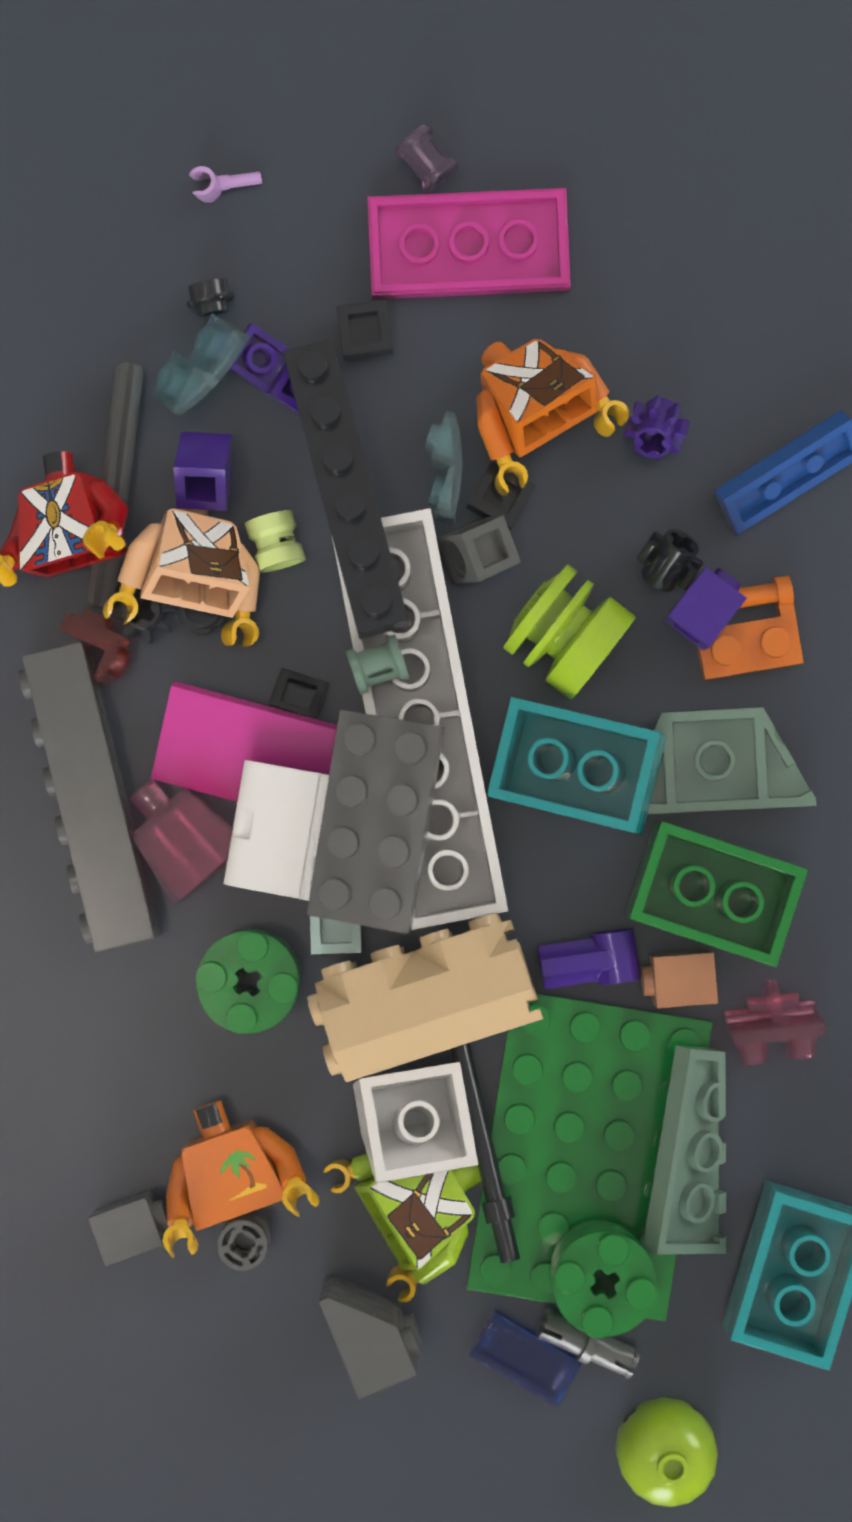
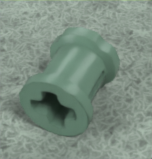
M395 634L387 637V643L360 652H356L354 649L346 651L360 695L367 693L369 686L399 677L402 681L409 679Z

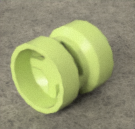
M292 510L268 513L245 523L248 538L256 544L257 553L254 559L259 566L260 573L284 569L306 560L302 544L297 542L294 537L293 531L296 528V522Z

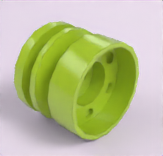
M567 564L561 572L548 581H544L514 620L509 638L503 649L513 656L523 642L529 639L536 646L523 664L530 668L547 653L554 661L547 672L545 681L571 701L615 647L636 616L612 597L604 600L593 611L589 610L584 604L592 591L594 583L587 580L574 597L565 591V588L578 571Z

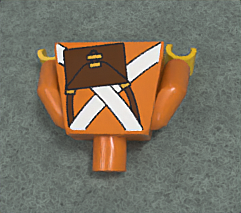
M533 339L514 351H511L502 342H495L487 347L482 355L481 362L485 368L480 373L482 391L476 397L477 426L490 460H496L500 470L495 476L494 484L496 490L503 496H507L509 493L503 474L513 473L516 475L521 489L524 488L528 479L526 468L519 462L512 461L511 453L515 452L521 458L596 412L597 414L593 420L594 428L604 437H610L615 432V426L609 420L607 414L613 416L619 426H623L629 419L627 405L618 400H609L607 395L610 390L591 361L583 354L558 348L555 349L541 339Z

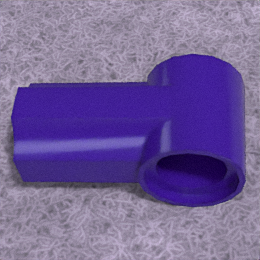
M634 928L601 931L590 934V938L537 945L544 989L574 986L590 982H596L597 985H610L641 979Z

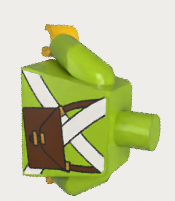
M367 1153L354 1157L351 1163L345 1159H337L325 1167L323 1173L336 1168L340 1169L345 1175V1183L335 1185L330 1189L333 1193L345 1191L352 1185L355 1178L360 1181V1183L354 1186V1189L399 1264L389 1272L386 1286H390L396 1280H404L409 1284V1287L399 1293L398 1301L404 1303L410 1301L414 1297L417 1283L427 1284L456 1264L469 1234L467 1224L476 1215L465 1192L481 1182L478 1165L375 1183Z

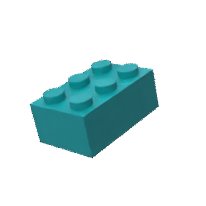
M511 697L487 796L636 834H643L667 736L658 731Z
M765 1180L722 1326L732 1341L830 1371L852 1299V1207Z

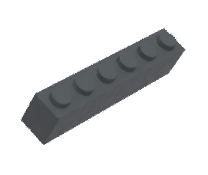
M78 642L22 656L25 669L18 672L20 686L25 699L33 700L37 718L31 719V730L36 746L38 748H45L49 767L43 768V779L49 796L57 797L61 815L55 817V827L61 845H69L73 864L67 865V876L73 894H81L85 913L79 914V924L83 939L86 944L93 943L96 953L155 938L161 935L90 646L83 642Z

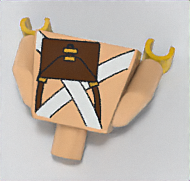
M172 508L166 511L161 523L149 524L129 545L117 579L118 582L122 583L118 593H115L105 602L103 614L107 619L113 610V603L120 601L128 609V615L123 625L131 621L138 612V603L134 598L137 588L141 590L142 599L231 618L235 615V620L229 621L223 626L221 640L225 646L234 645L237 638L236 630L239 627L244 636L242 646L248 647L253 645L259 636V629L256 623L250 619L251 612H256L260 579L259 566L246 547L240 542L237 526L231 521L208 516V510Z

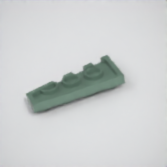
M676 1045L643 1241L645 1250L654 1254H727V1236L719 1234V1215L726 1213V1192L719 1190V1165L726 1163V1143L722 1142L719 1137L718 1122L726 1116V1052L693 1046Z

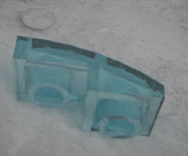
M212 313L206 326L199 331L196 337L194 350L190 358L173 351L168 363L158 373L156 387L152 396L173 413L182 415L203 399L219 383L241 353L250 336L228 320Z
M446 411L442 424L432 422L424 451L432 453V468L447 472L446 478L436 476L428 504L436 506L434 520L453 526L461 492L463 457L461 435L456 414Z

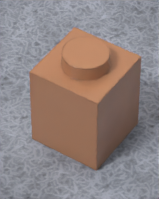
M703 949L648 954L649 966H641L640 969L642 993L644 997L651 996L652 1004L656 1008L718 1004L714 952Z

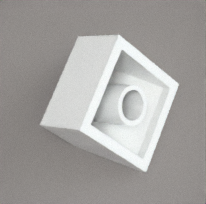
M460 1062L360 1078L353 1084L361 1135L375 1183L478 1165Z

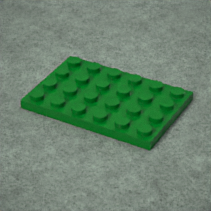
M536 992L538 1000L528 1002L530 1010L541 1009L544 1019L507 1030L491 1126V1136L506 1197L511 1196L516 1215L511 1220L520 1259L507 1263L500 1262L492 1224H486L481 1203L486 1202L482 1186L467 1277V1290L556 1304L550 1281V1264L559 1239L569 1229L585 1221L602 1220L629 1228L643 1243L675 1047L680 1045L709 1048L713 1025L711 1020ZM647 1251L657 1276V1300L645 1319L666 1322L676 1254H654ZM602 1269L594 1273L595 1281H599L602 1285L611 1281L610 1275H606Z

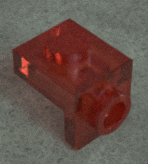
M85 609L82 616L79 617L67 611L59 630L105 650L93 679L107 685L111 684L114 677L120 679L125 673L132 656V651L127 650L130 640L110 631L109 628L113 621L95 612Z

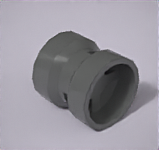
M255 1211L227 1220L217 1240V1251L221 1260L229 1268L237 1271H248L257 1267L264 1260L272 1239L268 1221Z

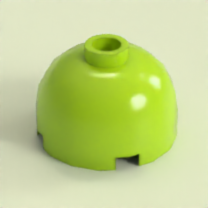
M661 1397L644 1401L635 1408L636 1412L631 1414L626 1422L623 1421L618 1429L615 1450L621 1474L638 1496L653 1505L675 1507L688 1504L706 1491L715 1476L718 1450L713 1430L701 1413L694 1410L690 1404L683 1400Z

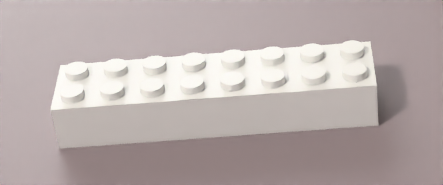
M431 508L382 517L381 521L410 626L359 639L335 546L334 551L353 649L356 652H360L387 643V637L395 634L409 674V679L403 681L396 677L369 686L368 692L362 694L365 713L445 727L412 930L493 913L507 912V901Z

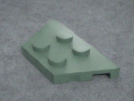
M764 707L661 713L654 731L663 733L667 738L648 814L816 806V797L808 787Z

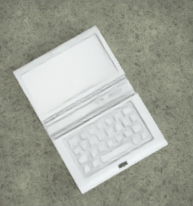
M244 760L223 884L309 901L329 775Z

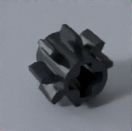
M676 529L668 530L664 536L654 531L637 557L639 562L645 564L642 568V576L645 581L655 589L663 592L672 591L676 585L684 591L687 590L704 564L702 560L696 558L699 552L696 541L688 534Z
M136 588L134 598L137 600V603L140 602L146 606L150 604L151 600L142 599L141 590ZM153 601L150 609L155 613L154 618L150 622L141 619L136 623L139 618L137 613L128 622L123 631V636L130 639L139 630L142 632L144 641L152 644V632L159 629L168 633L172 631L170 626L165 623L166 614L175 612L177 607ZM123 603L122 610L113 612L112 617L117 620H125L128 615L127 606Z

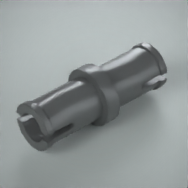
M547 1308L544 1311L543 1317L546 1318V1321L542 1318L540 1319L536 1330V1339L546 1341L575 1354V1360L584 1365L590 1361L622 1375L625 1379L631 1378L633 1370L629 1368L630 1366L635 1369L637 1368L641 1354L640 1348L628 1345L611 1336L593 1338L575 1328L563 1315L555 1312L553 1309Z

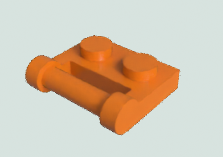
M790 576L773 577L772 583L743 587L738 590L747 598L740 608L775 602L777 617L726 625L709 648L703 651L697 647L702 681L803 664L804 660L794 608V592Z

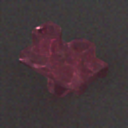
M775 980L764 982V996L747 998V1009L724 1011L725 1025L734 1047L737 1048L742 1064L745 1066L764 1064L769 1060L767 1043L784 1041L785 1051L789 1058L796 1060L813 1058L816 1054L817 1037L826 1036L825 1021L819 1017L814 1000L799 1002L797 992L780 994Z

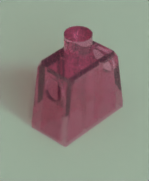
M151 779L129 798L147 818V821L131 836L169 900L174 905L181 903L227 863L233 823L191 789H183L170 800L156 782Z

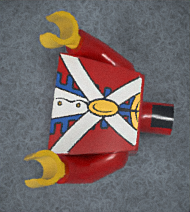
M57 451L44 455L42 459L46 481L22 488L18 494V509L8 538L0 548V582L5 587L12 586L17 582V575L14 570L18 568L19 571L49 578L124 556L127 553V546L122 534L129 513L127 504L107 482L83 472H75L71 452Z

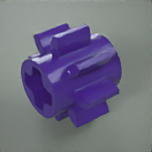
M655 395L645 405L638 401L635 402L624 431L625 436L634 437L635 453L639 452L643 456L659 460V458L668 454L669 451L676 455L680 452L683 438L687 436L690 420L680 418L679 409L681 404L679 402L674 403L669 399L659 397V395Z

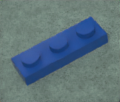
M842 410L838 411L715 489V495L728 526L739 535L851 464L852 419Z

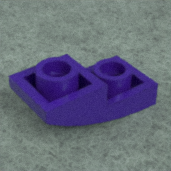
M249 323L222 366L300 415L283 351L289 350V348L255 324Z

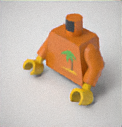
M221 1100L195 1108L193 1113L202 1136L186 1142L181 1149V1154L173 1161L166 1191L167 1225L169 1228L163 1235V1245L168 1254L174 1258L173 1246L175 1242L181 1238H188V1250L193 1255L198 1250V1242L189 1228L192 1224L195 1230L199 1231L283 1201L284 1206L293 1215L300 1217L296 1209V1201L304 1194H307L309 1202L314 1207H317L320 1202L319 1196L305 1183L306 1176L294 1147L269 1127H257L253 1119L230 1126Z

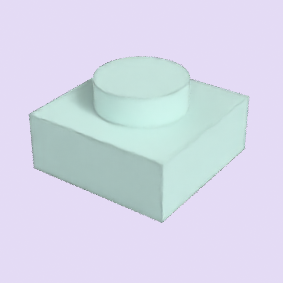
M310 916L311 954L362 953L361 925Z

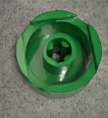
M258 928L239 929L215 942L203 956L196 973L197 993L203 1009L215 1023L236 1034L258 1033L277 1025L286 1017L296 1003L302 984L301 963L293 947L280 935ZM244 968L248 973H252L255 970L260 973L262 978L257 982V987L260 991L256 992L251 987L244 990L240 986L239 981L243 978L240 969Z
M589 1220L572 1227L559 1239L551 1259L550 1281L556 1304L565 1319L575 1328L593 1338L620 1335L639 1325L657 1300L655 1268L639 1237L629 1228L620 1224L602 1220ZM600 1269L606 1275H610L611 1281L605 1285L595 1281L594 1273Z

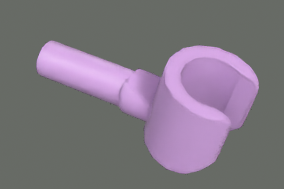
M198 166L189 173V176L196 181L211 179V183L206 190L192 192L199 200L205 203L216 201L224 190L262 184L260 171L216 176L210 168Z

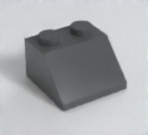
M334 1274L325 1277L319 1304L358 1400L417 1376V1357L423 1355L420 1346L423 1339L414 1315L409 1313L404 1316L399 1301Z

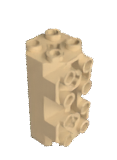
M498 913L489 914L469 921L468 924L471 931L453 936L452 931H449V929L419 938L422 948L413 952L406 953L404 946L395 945L371 953L372 963L358 967L356 962L345 961L322 969L321 972L324 980L315 983L317 993L307 996V1000L315 1025L322 1024L327 1033L330 1044L324 1045L322 1048L330 1074L333 1076L342 1073L345 1082H350L544 1019L541 1009L530 1010L528 1002L538 1000L520 943L517 942V939L510 941L507 939V934L516 932L512 921L502 922Z

